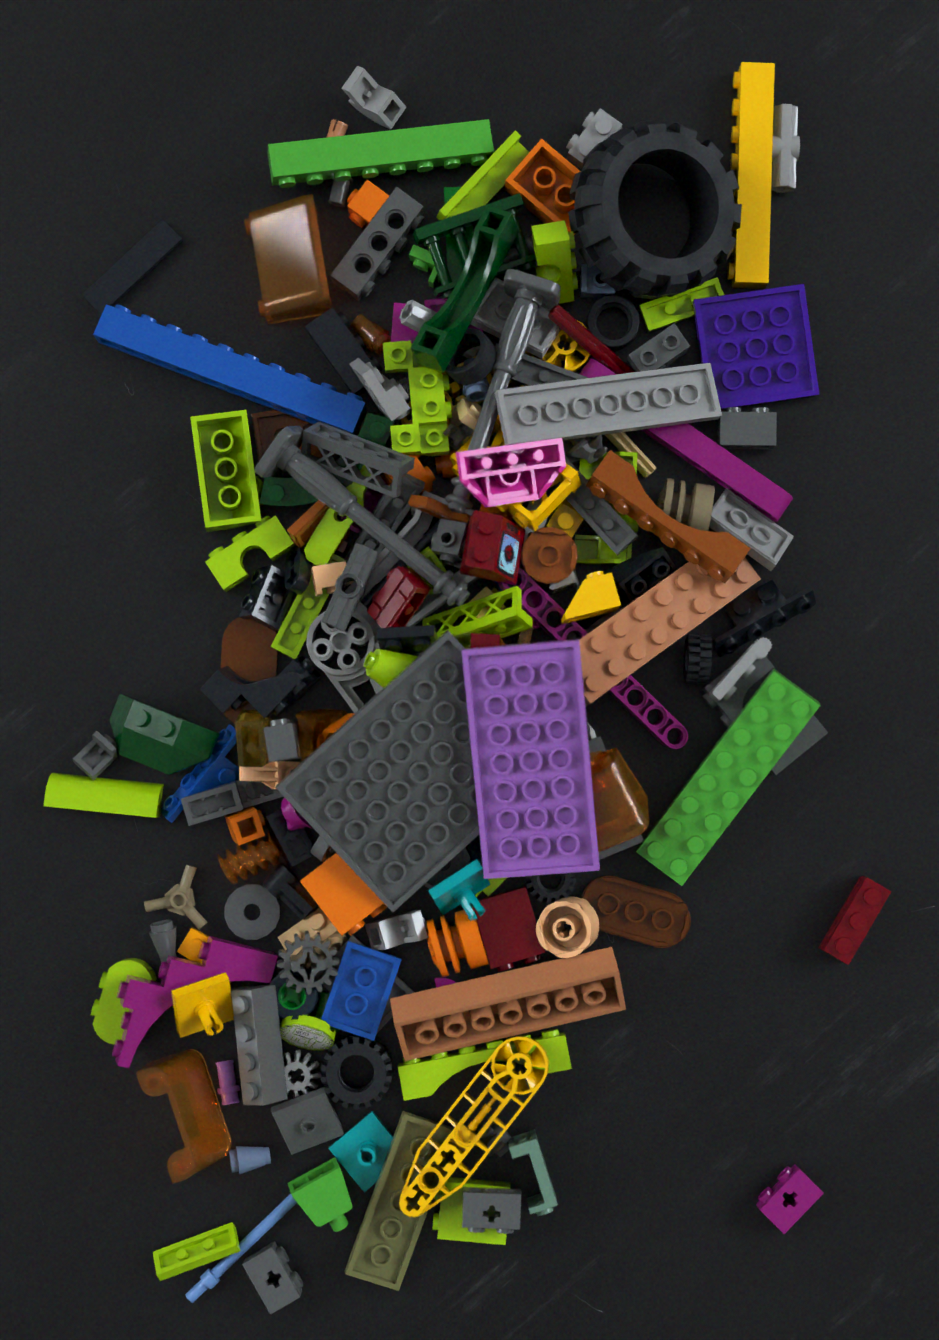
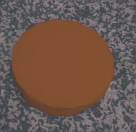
M554 527L540 528L531 533L524 541L521 551V562L524 570L536 582L543 584H556L568 578L575 569L578 559L577 546L572 538L565 531Z

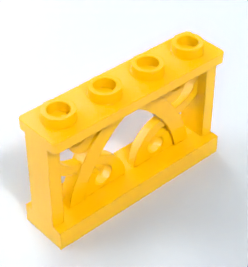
M499 414L491 434L492 436L495 432L497 433L491 447L505 446ZM472 437L457 452L467 451ZM453 453L450 456L453 464L452 471L459 476L456 453ZM566 463V467L558 474L550 487L559 482L561 484L549 497L546 492L543 494L542 503L536 510L525 509L522 506L523 502L498 505L496 507L502 512L506 510L510 512L515 522L522 528L528 527L535 532L539 528L538 526L571 492L574 493L581 486L579 473Z

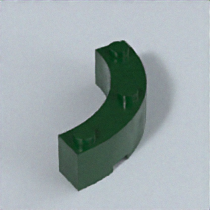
M368 411L358 437L385 446L391 433L390 426H393L395 419L391 421L385 415ZM342 457L335 460L338 466L343 468L347 466ZM356 464L359 471L362 469L364 464ZM331 473L345 487L353 483V481ZM278 475L265 478L259 503L273 506H296L317 502L318 499L307 492L292 476Z

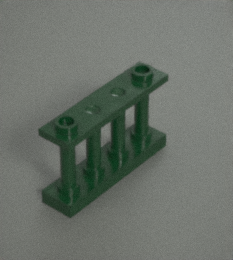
M520 193L487 204L512 213L519 229L514 243L520 259L506 264L503 261L495 277L505 274L507 269L517 270L521 268L522 272H526L538 267L535 254L530 255L517 218L518 210L524 204ZM487 205L414 230L413 237L416 245L424 243L425 247L428 246L442 285L435 289V298L443 296L444 299H448L458 282H452L438 243L440 242L439 237L450 234L451 238L454 237L461 259L465 265L470 248L464 233L467 232L466 228L477 225Z

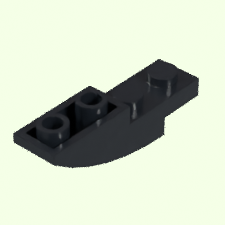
M661 547L623 561L603 574L612 572L621 603L627 598L633 602L677 570L665 549ZM605 614L576 622L585 630Z

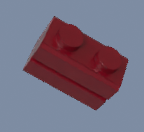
M397 566L387 574V582L382 589L373 595L371 599L372 604L367 609V613L377 621L376 623L381 628L406 627L432 588L412 568Z

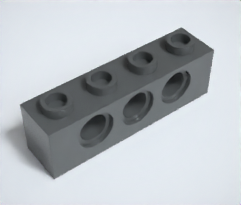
M396 187L331 273L332 282L358 301L363 295L367 297L375 287L373 281L378 274L384 275L392 263L390 258L396 251L400 253L409 240L406 237L411 230H415L422 225L425 219L423 216L424 206ZM397 218L401 219L404 224L399 229H393L389 226L390 221ZM382 240L387 243V247L383 251H376L372 248L373 244L376 241ZM359 263H368L371 266L370 270L366 273L357 272L356 267Z

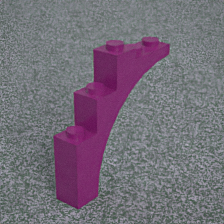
M209 936L207 942H203L200 948L199 959H202L201 963L168 955L167 962L162 961L158 978L161 979V982L127 975L126 982H120L117 998H120L122 1007L129 1008V1012L125 1011L123 1013L120 1028L124 1029L121 1040H116L112 1056L116 1057L117 1065L125 1068L130 1067L135 1051L150 1026L165 1010L173 1005L171 990L225 972L230 981L249 980L271 983L278 956L272 951Z

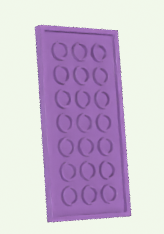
M579 639L462 649L484 879L600 871Z

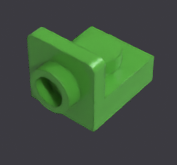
M413 244L409 253L410 261L419 270L428 272L429 269L432 270L428 284L434 288L436 283L440 282L430 251Z

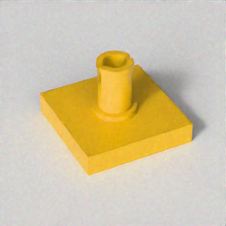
M226 972L171 990L176 1028L180 1038L205 1030L208 1035H214L211 1027H214L216 1034H218L223 1029V1023L234 1020L230 980Z

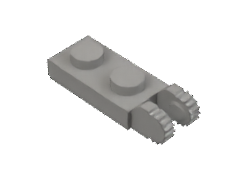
M767 637L757 639L710 691L709 696L715 702L720 701L722 698L727 701L737 688L734 684L738 679L742 677L745 680L755 669L752 663L767 656L768 651L770 652V649H772L770 639H767Z

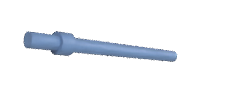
M291 1193L239 1242L240 1252L224 1257L212 1269L208 1268L200 1276L201 1280L185 1294L190 1302L193 1303L208 1288L212 1289L220 1281L219 1277L297 1203Z

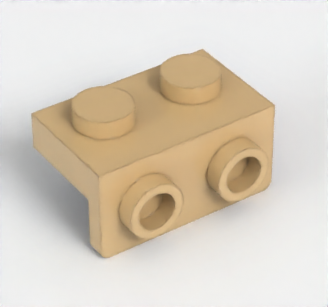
M320 907L277 937L285 950H287L284 943L285 940L293 943L295 941L294 934L297 933L300 938H304L305 931H309L312 938L319 932L321 935L320 941L329 938L331 943L328 948L336 947L337 950L348 940L345 934L341 935ZM302 946L297 948L292 955H297L301 951ZM313 946V949L318 954L325 955V953L320 948ZM307 952L304 964L309 969L312 961L309 952Z

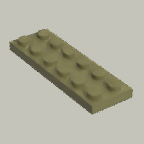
M402 1111L345 1268L346 1275L399 1291L428 1212L426 1211L417 1217H409L401 1211L399 1198L417 1150L439 1122ZM441 1124L431 1138L442 1145L454 1127ZM429 1142L422 1149L417 1161L423 1168L437 1151ZM443 1151L446 1154V1157L439 1164V1166H441L442 1168H444L449 1152ZM414 1169L409 1185L419 1174L416 1169ZM429 1171L425 1174L427 1184L430 1186L438 1185L439 1178L436 1173ZM420 1189L413 1198H410L411 1202L409 1205L411 1207L418 1205V1200L425 1192Z

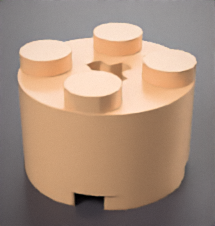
M572 896L560 898L548 905L542 911L536 924V934L541 946L560 958H570L580 954L593 944L599 932V919L594 908L586 899ZM564 924L571 925L572 930L565 929Z

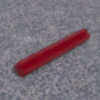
M560 305L554 306L550 310L548 318L602 365L615 374L635 372Z

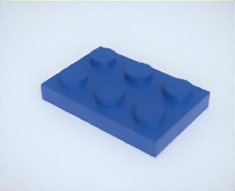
M348 940L321 1020L327 1022L331 1027L374 1041L402 958Z

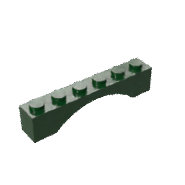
M489 205L485 208L474 229L469 254L455 288L441 309L422 325L410 347L420 365L444 373L519 233L512 213Z

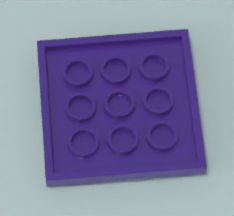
M804 284L693 300L701 364H711L721 409L820 395Z

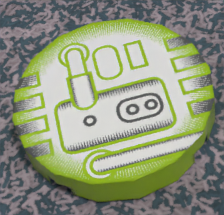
M302 1015L298 1019L291 1020L292 1016H288L281 1022V1038L293 1046L306 1050L321 1051L331 1048L334 1044L335 1030H330L331 1026L321 1019Z

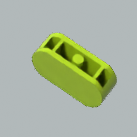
M127 958L112 965L108 972L104 971L99 983V988L103 989L100 1000L95 999L91 1015L95 1016L93 1021L95 1032L107 1043L115 1044L117 1039L121 1040L124 1029L120 1028L122 1016L125 1011L129 1012V1008L122 1007L120 998H117L120 982H126L127 975L156 981V975L152 967L141 959Z

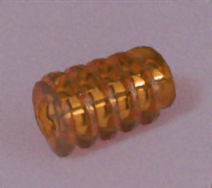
M270 831L267 832V841L260 837L257 839L256 846L251 841L247 842V850H244L240 845H236L235 855L229 849L226 850V859L217 854L226 878L233 885L238 883V875L243 880L248 879V870L255 876L259 873L258 866L267 871L269 870V861L275 867L279 865L280 853Z

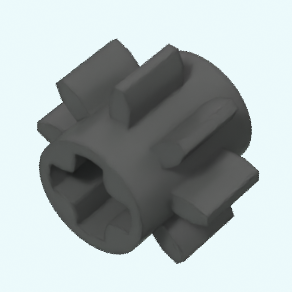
M491 1124L480 1140L487 1147H490L503 1128L498 1124ZM505 1131L488 1153L489 1157L495 1153L501 1158L510 1150L507 1142L511 1139V1136L507 1131Z

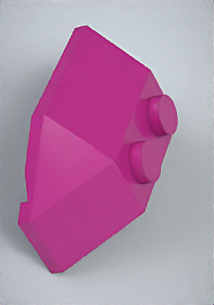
M562 438L456 452L460 482L485 507L538 500L551 486L558 474L566 467Z

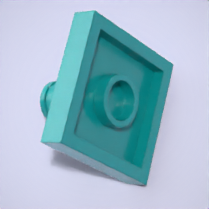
M476 859L428 891L442 915L461 904L469 920L473 921L477 919L472 909L473 907L480 917L486 911L475 894L488 887L490 883L488 879H484L483 868Z
M372 1110L331 1144L328 1149L365 1192L378 1180L393 1135Z

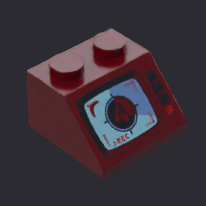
M474 510L468 523L460 574L516 585L525 529L504 516Z

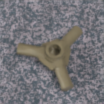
M186 864L180 884H176L163 898L144 901L146 912L167 908L168 911L182 916L186 914L200 930L207 921L195 909L193 889L190 888L197 868Z

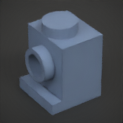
M587 264L581 265L580 298H603L604 296L614 295V288L606 283H597L595 278L600 277L602 271L597 266L588 267Z

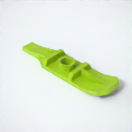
M364 465L360 470L361 475L365 477L371 476ZM353 482L346 488L358 498L357 502L364 506V493L368 487ZM329 507L304 549L306 559L316 566L329 564L337 547L354 521L349 517L344 521H340L338 519V512Z

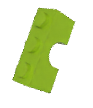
M565 220L531 226L533 248L537 265L540 266L535 267L536 276L560 285L561 296L559 304L573 302V290L578 289L576 272L572 273V269H577L575 253L571 252V249L575 248L573 231L568 232Z
M269 515L262 518V521L255 524L257 528L248 534L246 531L239 533L232 538L233 544L225 549L220 546L209 553L210 559L205 561V563L224 591L228 592L250 577L243 566V559L248 551L262 549L272 561H275L290 551L295 545L276 515L272 518Z

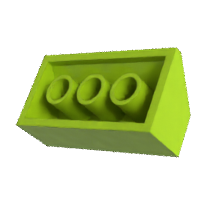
M247 410L191 416L206 531L234 529L262 521Z

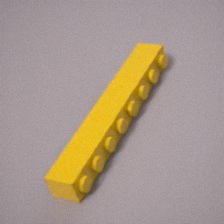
M741 62L738 72L733 74V89H737V99H733L732 116H737L736 126H732L731 143H736V153L731 154L730 169L735 170V177L739 185V190L733 192L734 203L742 204L740 228L734 230L732 235L736 238V245L732 250L733 261L728 263L727 279L732 280V288L765 289L769 283L775 63Z

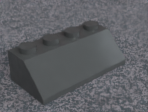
M276 986L231 987L243 1105H267L286 1100L288 1098Z

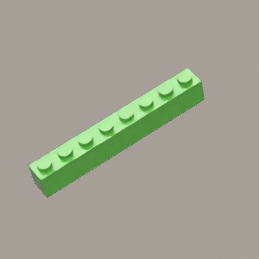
M489 119L274 143L268 144L267 155L272 186L279 185L280 188H289L301 182H307L309 185L320 184L323 180L327 179L342 182L351 179L353 176L374 178L379 173L388 172L390 175H401L406 170L417 169L418 172H427L432 170L433 167L444 166L445 169H454L465 163L480 166L494 153Z

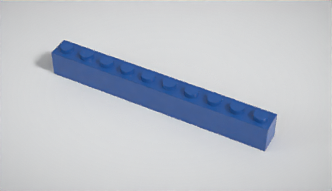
M106 304L93 334L98 343L313 425L320 421L357 435L367 411L366 403L363 402L362 397L350 392L347 395L339 393L337 388L327 383L315 384L311 382V378L301 373H296L295 376L286 373L283 367L274 363H270L269 366L260 363V360L251 354L244 353L243 356L236 354L227 345L219 343L218 346L207 343L208 340L201 335L192 334L191 337L183 334L182 330L174 325L167 324L166 327L157 324V321L148 315L141 314V317L133 315L131 310L124 306L116 305L112 307Z

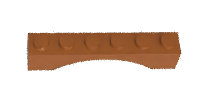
M611 450L586 484L596 497L607 500L619 513L628 515L637 521V524L643 530L651 531L657 535L666 546L677 549L684 554V557L689 562L704 568L715 580H721L726 583L751 549L728 532L698 530L668 516L645 493L637 478L634 466Z

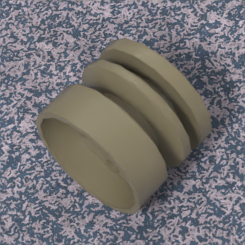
M667 478L659 494L657 507L684 525L708 531L715 487L696 483L691 495L686 494L685 481L681 480L677 492H673L674 479Z

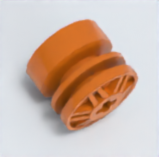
M464 909L455 912L454 926L449 925L444 915L440 916L443 928L437 930L433 918L426 920L429 950L442 978L449 976L448 962H452L456 973H460L459 959L462 958L466 959L471 969L489 964L477 920L470 921Z

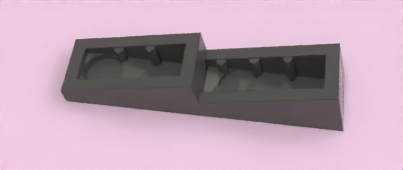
M236 780L183 797L181 802L188 825L190 826L283 797V795L278 790L271 789L262 782Z

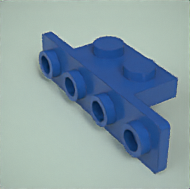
M231 724L219 732L220 734L210 759L198 763L191 773L183 777L180 787L176 792L164 801L160 812L169 822L173 823L182 812L181 798L239 780V766L225 757L242 736Z

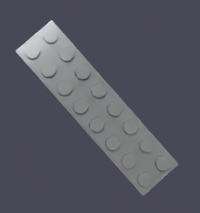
M710 363L496 390L495 392L505 445L562 438L563 440L716 420L722 416Z

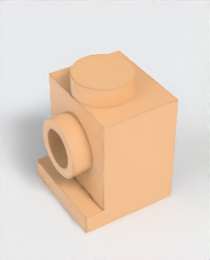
M346 561L313 566L311 568L315 597L321 596L323 594L322 590L326 589L327 594L334 593L336 580L342 575ZM354 581L346 583L345 586L352 584Z

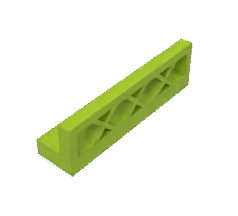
M516 130L439 210L436 217L439 221L487 205L505 186V180L529 153L518 142L521 135Z
M518 586L422 620V626L436 625L442 622L443 625L436 633L437 637L439 638L448 630L465 649L471 646V633L499 634L501 638L532 628V617L522 610V589ZM512 598V607L501 610L500 608L504 602ZM490 607L484 617L476 618L482 608ZM467 615L460 625L452 626L459 616Z

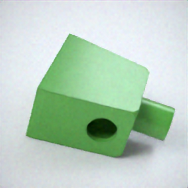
M336 1157L288 1182L292 1197L317 1227H321L328 1222L334 1232L341 1231L347 1227L348 1221L344 1213L350 1211L353 1206Z

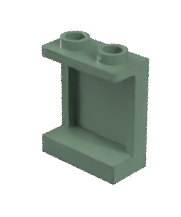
M535 1129L511 1137L508 1143L512 1159L526 1154L530 1155L541 1189L540 1194L527 1198L530 1214L536 1213L537 1216L552 1212L553 1207L558 1206Z

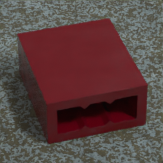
M526 886L478 900L486 911L480 917L474 907L473 910L477 916L476 920L491 969L497 967L498 972L513 968V962L524 959L526 964L541 959L540 954L545 953V949L537 938V923Z

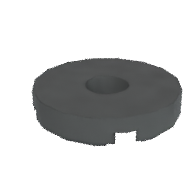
M246 884L237 888L228 897L224 907V918L228 928L236 936L246 940H258L268 936L276 928L280 919L281 906L278 899L264 886ZM249 904H255L260 908V916L255 920H251L245 915V908Z

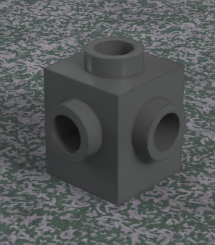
M440 519L437 532L433 534L431 539V551L439 558L441 563L455 566L456 562H462L468 529L467 523Z

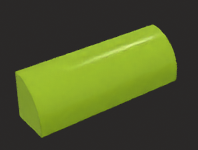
M51 773L46 786L44 806L159 818L164 784L100 777L93 781L89 776Z

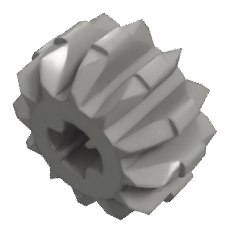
M301 1050L295 1051V1059L292 1058L289 1052L284 1054L286 1060L284 1062L287 1095L290 1090H293V1097L296 1098L299 1097L300 1090L303 1094L309 1093L308 1086L312 1089H317L318 1083L313 1079L321 1078V1072L312 1071L319 1066V1062L308 1063L312 1056L311 1053H307L304 1059H301ZM299 1068L303 1071L301 1076H304V1079L299 1077L296 1081L291 1078L293 1073H290V1070L296 1071Z

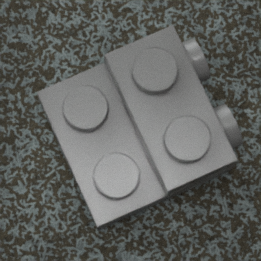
M601 108L596 114L590 112L582 124L585 130L580 136L574 134L566 146L569 149L567 159L580 169H583V159L597 144L622 129L623 124Z
M357 358L350 363L351 368L378 409L391 421L402 419L409 414L410 407L405 401L409 396L401 384H398L394 378L389 380L383 374L381 375L370 362L365 364L361 359Z

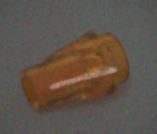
M362 314L353 320L351 327L361 337L369 351H374L376 354L382 353L383 343L391 342L389 331L367 319Z

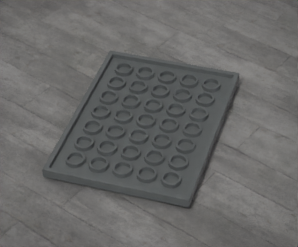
M448 630L276 785V789L392 912L399 908L480 834L462 649L465 648Z

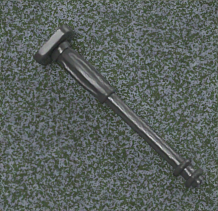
M507 269L504 276V291L508 296L514 298L515 303L500 337L496 362L492 368L494 375L467 451L487 448L498 416L495 392L496 390L507 389L511 377L517 374V368L532 335L537 310L540 307L552 309L559 304L561 287L557 283L518 270ZM458 476L451 480L455 489L453 494L445 497V500L449 503V510L464 514L465 509H471L473 504L469 501L471 492L460 482Z
M287 426L278 433L254 469L255 473L262 478L278 476L282 472L287 471L312 496L338 512L340 516L349 517L434 586V594L442 592L446 595L449 606L457 604L460 607L470 595L467 591V583L462 582L458 584L452 579V571L444 573L357 502L358 498L331 473L301 453L299 448L302 445L303 428L300 426Z

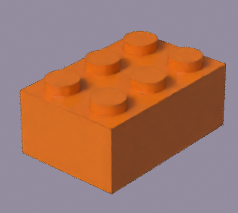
M541 139L505 180L504 190L511 196L520 193L524 203L523 206L544 224L565 220L569 232L571 227L568 212L575 208V200L570 199L569 194L574 176L580 170Z

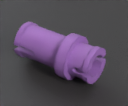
M233 1060L216 1062L220 1088H217V1092L221 1094L222 1105L240 1102L238 1099L240 1085L236 1084Z

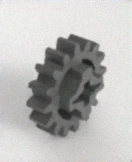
M305 931L304 938H300L295 933V941L293 943L288 940L284 942L287 950L279 949V956L284 958L277 961V967L284 968L279 972L280 978L288 977L286 986L290 987L295 984L296 993H299L302 988H306L309 995L313 987H316L321 992V984L331 985L332 982L329 976H337L338 974L337 969L333 966L339 964V958L332 957L337 953L336 947L328 948L331 943L329 938L320 941L321 935L319 932L315 934L314 938L310 937L309 931ZM302 946L301 951L297 955H292L297 948ZM313 946L320 948L325 953V955L318 954L313 949ZM307 952H309L312 961L309 973H307V968L304 964ZM320 970H324V972L319 977L314 979V976ZM298 971L303 976V979L296 977L292 972Z

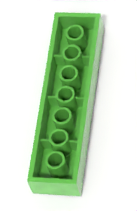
M773 668L645 836L644 842L639 844L636 852L682 886L821 706L820 703Z

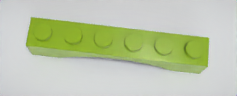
M558 1029L542 1031V1036L532 1038L539 1042L547 1053L549 1059L548 1073L572 1069L564 1032L559 1033ZM530 1034L518 1035L531 1038ZM503 1039L486 1042L487 1047L475 1048V1045L458 1049L459 1052L450 1054L442 1052L424 1059L417 1058L405 1061L403 1058V1063H398V1072L404 1101L432 1096L440 1085L452 1075L467 1067L486 1062L496 1048L503 1043ZM509 1042L513 1054L516 1053L517 1050L514 1043ZM534 1045V1046L531 1048V1050L528 1052V1054L531 1055V1053L534 1051V1049H535L537 1046ZM517 1058L514 1059L515 1063L525 1065L526 1063L525 1059L521 1058V1060L519 1061L517 1060Z

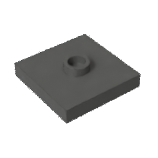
M325 1087L271 1107L272 1115L291 1155L344 1135L343 1127L328 1094L324 1090Z

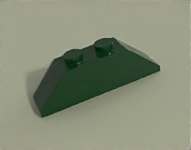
M122 694L119 695L110 717L119 755L168 775L209 760L220 734Z

